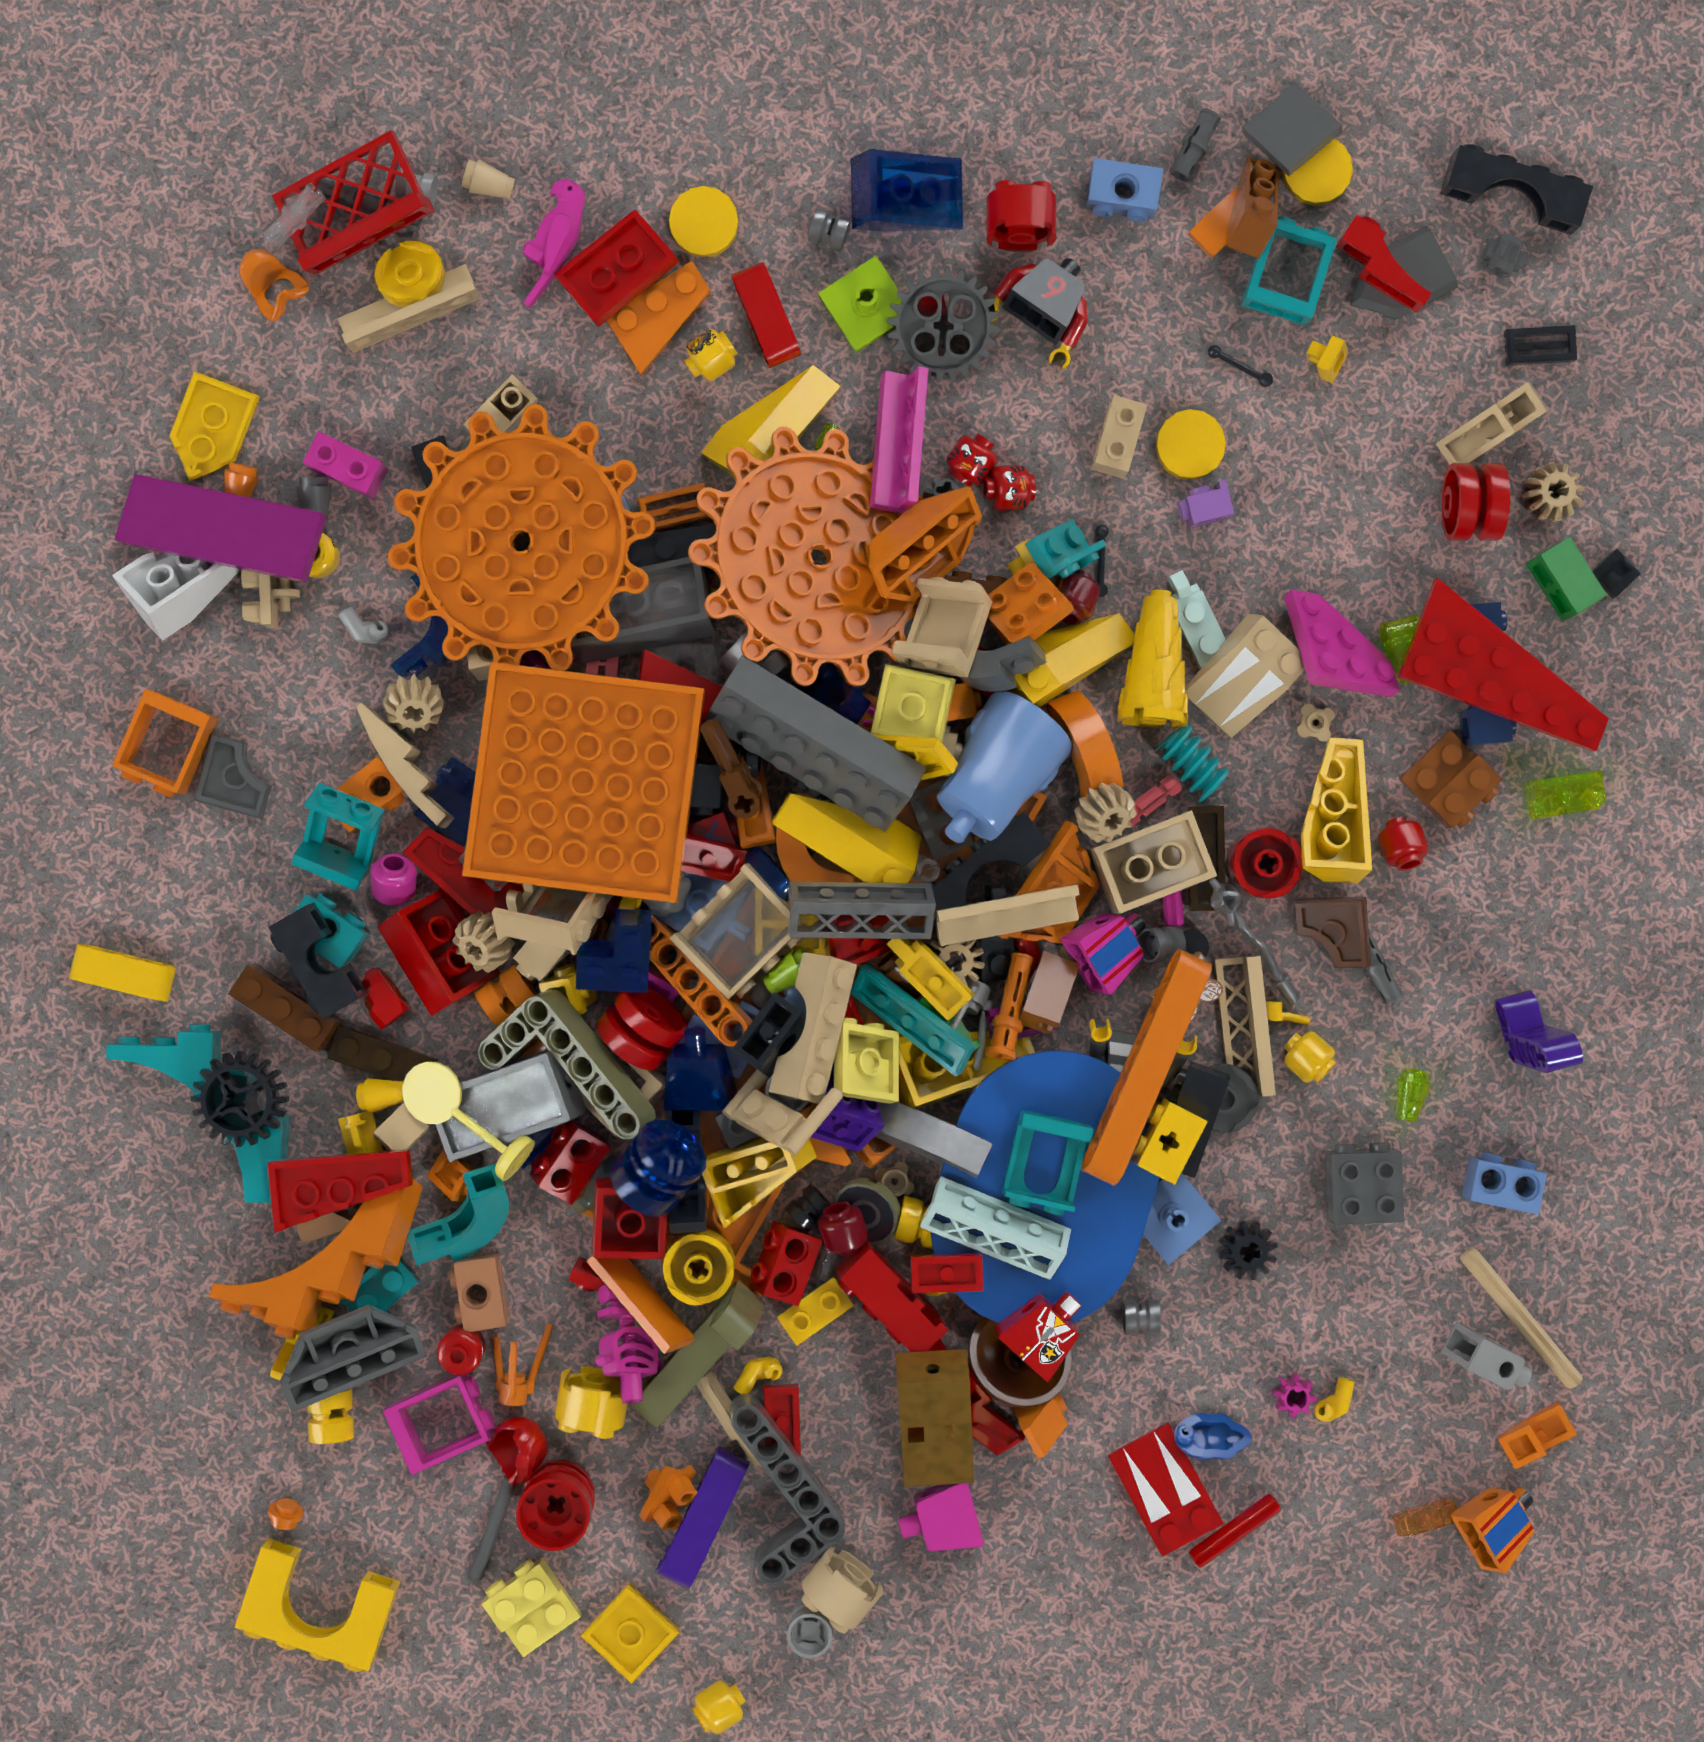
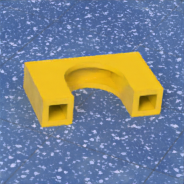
M268 1538L260 1549L234 1628L243 1630V1634L250 1638L262 1639L264 1637L274 1640L279 1647L287 1650L298 1648L310 1652L309 1655L317 1660L328 1661L331 1659L341 1662L346 1669L354 1672L369 1671L375 1661L401 1581L367 1571L361 1581L350 1616L336 1626L327 1628L315 1627L307 1624L297 1616L289 1598L290 1583L302 1549Z

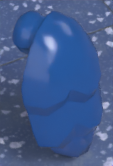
M1198 1413L1191 1415L1180 1422L1174 1432V1439L1178 1448L1188 1456L1203 1461L1210 1459L1230 1460L1236 1453L1244 1450L1252 1440L1248 1429L1234 1422L1225 1414Z

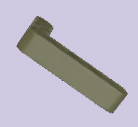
M548 989L527 999L479 1045L478 1057L480 1062L486 1068L494 1070L521 1057L540 1039L618 1137L625 1140L632 1139L651 1128L655 1123V1110L567 998L558 990ZM543 1004L546 1006L548 1013L545 1012ZM520 1025L523 1026L525 1034L522 1032ZM564 1031L568 1033L570 1041L566 1038ZM586 1058L590 1061L592 1069L588 1066ZM608 1086L613 1090L614 1096L609 1092ZM630 1114L634 1116L636 1124L632 1121Z
M737 1280L691 1331L696 1337L694 1341L688 1346L675 1350L663 1363V1368L657 1370V1373L653 1374L642 1387L643 1401L630 1403L629 1406L653 1427L657 1428L730 1346L739 1350L747 1342L759 1324L765 1302L742 1282Z

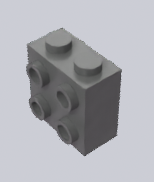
M1370 1143L1369 1149L1356 1150L1355 1144L1334 1145L1335 1150L1324 1151L1327 1220L1334 1225L1404 1222L1401 1151L1391 1148V1143Z

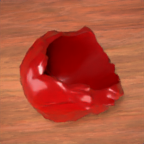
M524 1416L507 1419L493 1429L494 1435L491 1436V1441H486V1445L497 1460V1464L502 1467V1473L506 1474L505 1476L508 1478L509 1484L518 1485L531 1479L532 1473L542 1464L547 1455L548 1441L544 1432L534 1420Z

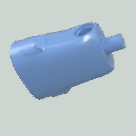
M1011 692L993 693L983 709L976 713L970 726L966 728L965 746L957 760L958 765L936 796L940 806L953 818L945 829V834L957 843H962L969 832L989 841L997 838L1010 823L1021 805L1033 794L1047 788L1048 784L1059 773L1058 768L1071 754L1072 742L1062 727L1039 707L1017 694Z

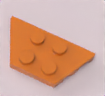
M1065 820L1051 841V845L1046 849L1016 895L1078 885L1080 895L1075 896L1080 918L1099 889L1100 883L1096 873L1090 867L1091 860L1087 850L1082 848L1076 835L1079 830L1074 823ZM1078 920L997 936L1005 939L1015 937L1028 941L1045 940L1051 943H1062L1060 938L1070 932Z

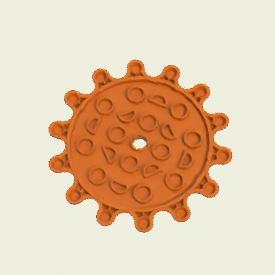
M531 404L524 409L518 428L512 432L500 431L496 427L492 416L487 412H476L470 417L468 422L470 442L464 450L454 452L440 442H431L424 448L423 460L432 472L431 485L423 491L403 489L394 498L395 509L402 515L409 517L413 521L415 528L414 534L409 541L394 545L388 552V562L393 568L397 570H412L420 578L419 590L405 604L406 616L415 622H422L432 616H440L446 621L448 633L442 644V650L448 659L454 661L461 660L474 646L485 645L492 651L493 662L520 666V660L526 652L537 650L545 656L551 669L566 671L573 663L571 642L576 634L590 632L604 642L612 641L619 634V623L610 611L609 604L612 597L619 592L640 594L648 587L649 578L647 573L630 563L628 549L633 542L648 538L653 534L655 521L650 514L628 511L622 504L623 492L636 481L638 475L637 468L629 460H620L609 466H603L596 462L593 451L599 439V430L592 422L582 421L578 423L568 436L561 438L551 434L548 428V413L544 407L538 404ZM519 533H528L530 537L529 549L520 552L516 551L513 544L515 537Z
M779 427L772 434L773 455L770 459L758 460L746 449L735 447L729 451L726 457L727 467L735 479L734 488L730 491L722 492L707 487L700 490L697 494V507L714 521L716 532L709 539H698L692 542L688 549L689 558L695 565L713 569L720 578L718 590L707 596L704 608L707 615L711 618L722 619L733 615L744 622L747 627V635L742 642L741 652L744 657L752 662L761 661L772 650H780L785 653L791 663L792 680L798 685H811L816 680L820 665L830 662L839 668L845 682L852 686H861L869 678L867 659L872 652L880 651L891 661L899 663L892 654L896 640L907 641L904 626L908 620L914 619L921 599L919 597L915 602L911 603L882 597L869 569L871 540L902 514L870 508L874 458L866 465L854 462L848 451L849 439L843 431L839 429L829 430L824 436L821 448L817 451H809L801 446L795 432L791 428ZM918 495V501H919V500L926 499V498H924V497ZM812 550H820L825 554V565L813 564Z

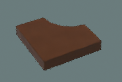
M1366 897L1296 899L1294 901L1297 935L1310 937L1322 944L1331 955L1334 968H1369L1371 966Z

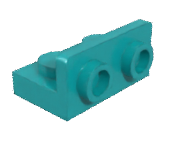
M1073 519L1025 543L1037 566L1048 579L1058 574L1064 579L1080 569V567L1081 569L1087 567L1099 559L1097 552L1107 546L1104 540L1089 546L1083 532L1078 528Z
M401 1258L398 1267L384 1264L382 1269H376L366 1266L368 1271L362 1276L355 1301L340 1299L338 1305L343 1302L351 1312L366 1305H371L385 1312L415 1286L420 1279Z

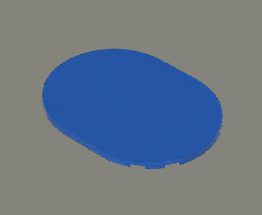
M1045 1050L1017 1057L1016 1061L1004 1063L974 1088L966 1099L955 1123L956 1127L993 1144L979 1175L974 1178L943 1163L939 1178L940 1176L1008 1203L1009 1198L1005 1197L1001 1190L1020 1109L1089 1124L1094 1128L1093 1137L1121 1072L1092 1056L1064 1050ZM1146 1122L1141 1135H1145L1150 1123ZM1034 1130L1024 1172L1025 1185L1031 1192L1045 1194L1056 1186L1068 1137ZM1090 1142L1086 1143L1084 1155L1088 1149ZM1132 1154L1122 1178L1115 1186L1080 1169L1073 1205L1076 1207L1075 1212L1065 1210L1064 1215L1051 1214L1043 1211L1044 1205L1031 1202L1029 1208L1016 1206L1071 1229L1066 1256L1050 1280L930 1231L934 1254H982L983 1291L955 1293L973 1310L994 1322L1000 1323L1037 1294H1042L1054 1305L1068 1291L1082 1305L1069 1319L1074 1323L1099 1309L1117 1292L1125 1281L1136 1258L1160 1177L1133 1163L1131 1160L1134 1155ZM935 1213L933 1219L942 1223L952 1222L950 1218ZM977 1229L967 1230L969 1234L974 1236H984V1233ZM1009 1242L1000 1243L1001 1247L1006 1249H1017L1016 1245ZM1041 1255L1032 1256L1034 1260L1046 1265L1051 1261V1259Z

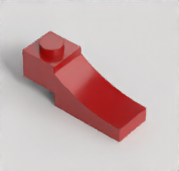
M1356 214L1335 248L1364 265L1358 275L1359 279L1417 313L1426 304L1432 292L1416 282L1394 259L1383 239L1387 232L1380 229V224L1371 217H1361Z

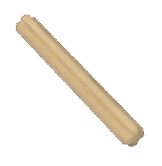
M1473 1247L1467 1249L1460 1256L1462 1263L1564 1386L1569 1389L1575 1388L1581 1383L1582 1375L1480 1252Z

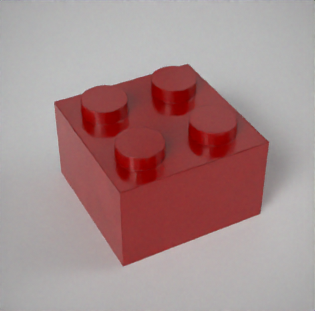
M595 1177L592 1228L593 1258H665L669 1192L666 1179Z

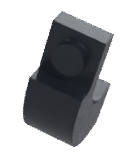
M700 1104L665 1106L664 1132L669 1168L670 1232L672 1234L707 1231V1185L698 1165L699 1162L705 1159Z

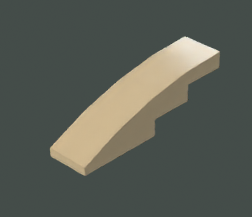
M360 703L357 706L358 713L372 744L388 771L409 798L437 826L446 828L454 817L429 796L438 784L413 763L421 751L370 706Z

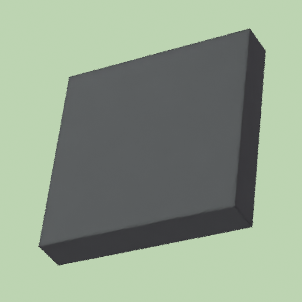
M1296 83L1242 127L1243 134L1288 176L1292 175L1342 133V125Z

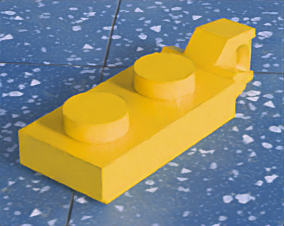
M891 939L887 943L899 957L895 961L900 968L898 971L946 1020L949 1021L975 995L920 940L917 939L913 943L909 939Z

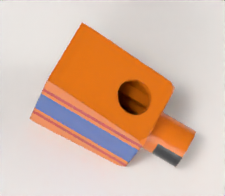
M1517 1488L1513 1493L1502 1489H1486L1450 1515L1482 1570L1506 1574L1534 1534V1528L1525 1514V1511L1533 1504V1498L1522 1488Z

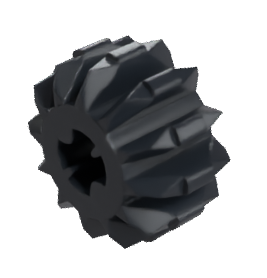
M1240 1220L1238 1222L1239 1232H1236L1231 1226L1226 1228L1227 1233L1232 1236L1230 1240L1224 1237L1219 1238L1218 1242L1227 1247V1249L1220 1250L1217 1254L1220 1259H1228L1223 1265L1227 1272L1235 1269V1277L1242 1279L1247 1271L1249 1278L1256 1280V1269L1259 1268L1264 1274L1269 1273V1269L1264 1263L1266 1261L1276 1262L1277 1258L1268 1253V1251L1275 1250L1278 1246L1275 1241H1267L1271 1237L1272 1232L1267 1228L1260 1231L1259 1222L1253 1221L1248 1229L1246 1222ZM1251 1245L1255 1249L1254 1253H1247L1245 1256L1240 1251L1242 1246L1248 1247Z

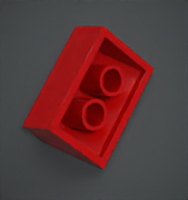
M442 889L397 911L377 926L431 1017L465 998L489 981H493L501 974L498 968L489 973L483 969L476 971L471 963L465 964V958L456 953L458 946L452 941L456 934L455 929L467 917L462 908Z

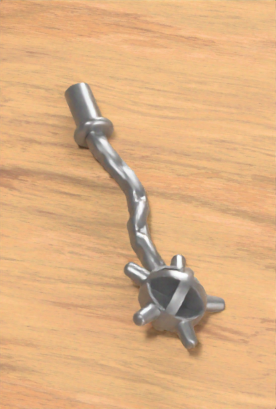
M1215 878L1210 879L1209 882L1214 889L1213 895L1210 898L1211 907L1218 914L1226 916L1229 926L1235 924L1238 930L1257 946L1264 958L1269 974L1273 978L1271 986L1278 988L1290 1005L1296 1003L1300 999V995L1290 983L1289 974L1285 972L1280 973L1267 943L1260 935L1249 928L1240 912L1245 911V907L1241 904L1243 896L1234 885V880L1229 879L1227 883L1220 884Z

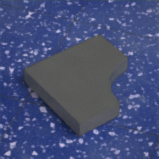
M211 733L193 801L263 819L272 786L261 781L251 770L247 759L248 743Z

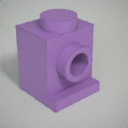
M1226 480L1219 481L1212 491L1209 485L1189 491L1190 496L1184 500L1177 501L1180 519L1182 522L1187 521L1189 529L1229 519L1234 514Z

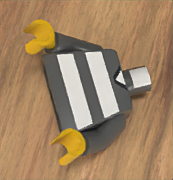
M1091 1019L1089 1021L1091 1031L1089 1056L1097 1058L1121 1072L1137 1037V1033L1111 1030L1109 1019H1106V1025L1103 1028H1096L1095 1020ZM1196 1034L1193 1040L1185 1042L1182 1039L1161 1089L1166 1088L1179 1073L1180 1068H1183L1188 1056L1196 1051L1198 1038Z

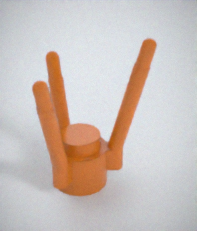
M552 1324L546 1325L527 1380H525L524 1373L516 1372L517 1342L512 1341L510 1343L509 1369L504 1374L500 1339L497 1335L493 1336L496 1370L495 1389L499 1391V1403L507 1406H522L527 1403V1394L534 1393L535 1380L550 1339L549 1337L553 1329Z

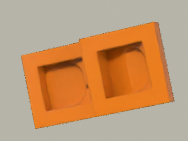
M1237 187L1188 233V236L1211 259L1227 245L1228 224L1238 190Z
M1557 1401L1514 1425L1501 1434L1498 1440L1516 1470L1546 1456L1547 1449L1576 1436L1577 1432L1561 1403Z

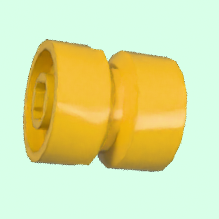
M904 1195L900 1206L901 1216L893 1239L905 1243H912L916 1239H920L922 1247L933 1249L930 1231L920 1227L921 1220L928 1208L925 1207L924 1202L920 1199Z
M352 1388L307 1406V1412L312 1414V1418L307 1421L308 1441L310 1443L333 1444L348 1441L355 1437L354 1417L348 1414V1411L353 1408Z

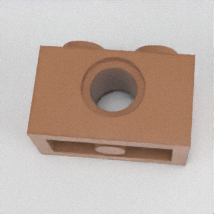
M500 1252L469 1256L454 1262V1268L449 1270V1277L452 1289H457L459 1303H455L457 1324H463V1330L468 1332L505 1327L510 1321ZM474 1284L483 1286L486 1289L487 1298L481 1301L474 1299L471 1296L470 1287Z

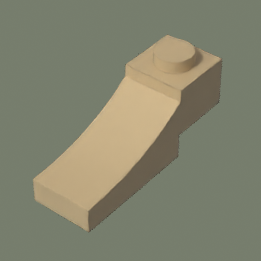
M1529 381L1437 442L1436 445L1449 465L1452 463H1470L1549 409Z

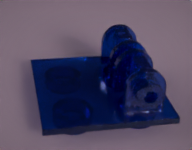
M451 757L446 765L443 764L437 772L436 776L438 778L435 782L438 786L429 796L449 812L454 819L446 828L437 826L420 808L417 809L414 815L466 848L476 771Z

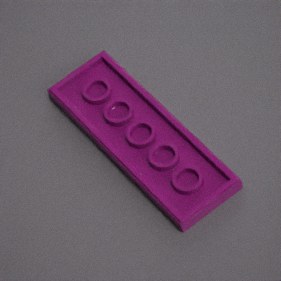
M134 474L114 540L120 544L307 583L327 516L322 512Z

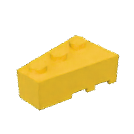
M760 1137L746 1141L732 1149L729 1147L720 1149L699 1162L698 1165L722 1226L725 1229L817 1157L810 1139H808L796 1155H793L789 1151Z

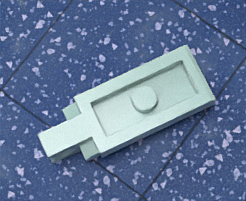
M1183 570L1167 579L1174 592L1171 597L1177 599L1178 626L1182 627L1184 639L1198 668H1201L1219 650L1226 639L1203 591H1200L1197 583L1190 586Z

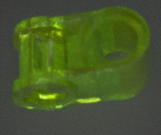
M1416 614L1380 624L1382 643L1387 651L1388 659L1392 662L1396 678L1419 620ZM1397 678V681L1400 683L1412 684L1408 681Z

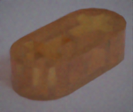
M1446 1498L1397 1512L1392 1516L1396 1533L1402 1537L1413 1536L1451 1525L1454 1521L1450 1515L1458 1507L1455 1499Z

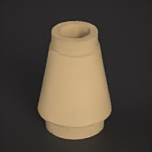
M469 159L461 187L469 189V193L510 199L515 178L509 177V175L480 159L477 162Z

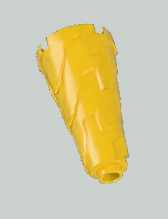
M1151 590L1150 596H1146L1143 599L1140 620L1136 623L1131 659H1128L1125 686L1121 688L1117 721H1122V724L1129 726L1162 729V725H1165L1167 720H1170V728H1181L1187 726L1188 692H1185V661H1182V627L1178 626L1177 599L1171 597V591Z

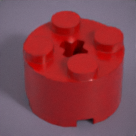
M1012 180L996 182L995 190L990 192L986 198L987 243L992 245V241L998 242V249L1012 252L1037 250V244L1047 241V247L1052 245L1056 241V195L1051 191V184L1046 181H1036L1032 184H1016Z
M1264 828L1246 832L1229 848L1227 856L1228 875L1230 879L1234 880V885L1239 891L1245 895L1266 899L1281 897L1295 887L1303 871L1301 848L1296 840L1280 830ZM1262 856L1271 860V864L1267 866V871L1259 868L1258 863L1262 861Z

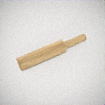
M709 1370L696 1384L731 1441L738 1440L753 1466L761 1465L735 1432L730 1415L732 1401L713 1371Z

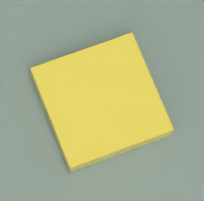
M885 664L871 734L939 738L942 742L956 679Z

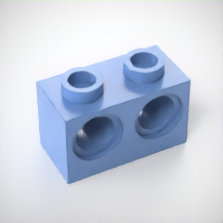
M1486 1152L1481 1153V1158L1469 1157L1462 1197L1474 1202L1539 1215L1547 1173L1537 1170V1163L1516 1159L1515 1165L1502 1163L1503 1156ZM1491 1169L1494 1173V1180L1489 1186L1483 1187L1481 1176L1485 1171ZM1525 1176L1528 1186L1524 1192L1518 1194L1515 1190V1184L1519 1178Z

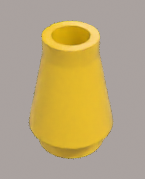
M367 1078L365 1082L359 1083L356 1089V1099L359 1108L363 1111L368 1110V1112L374 1113L404 1102L402 1090L404 1081Z

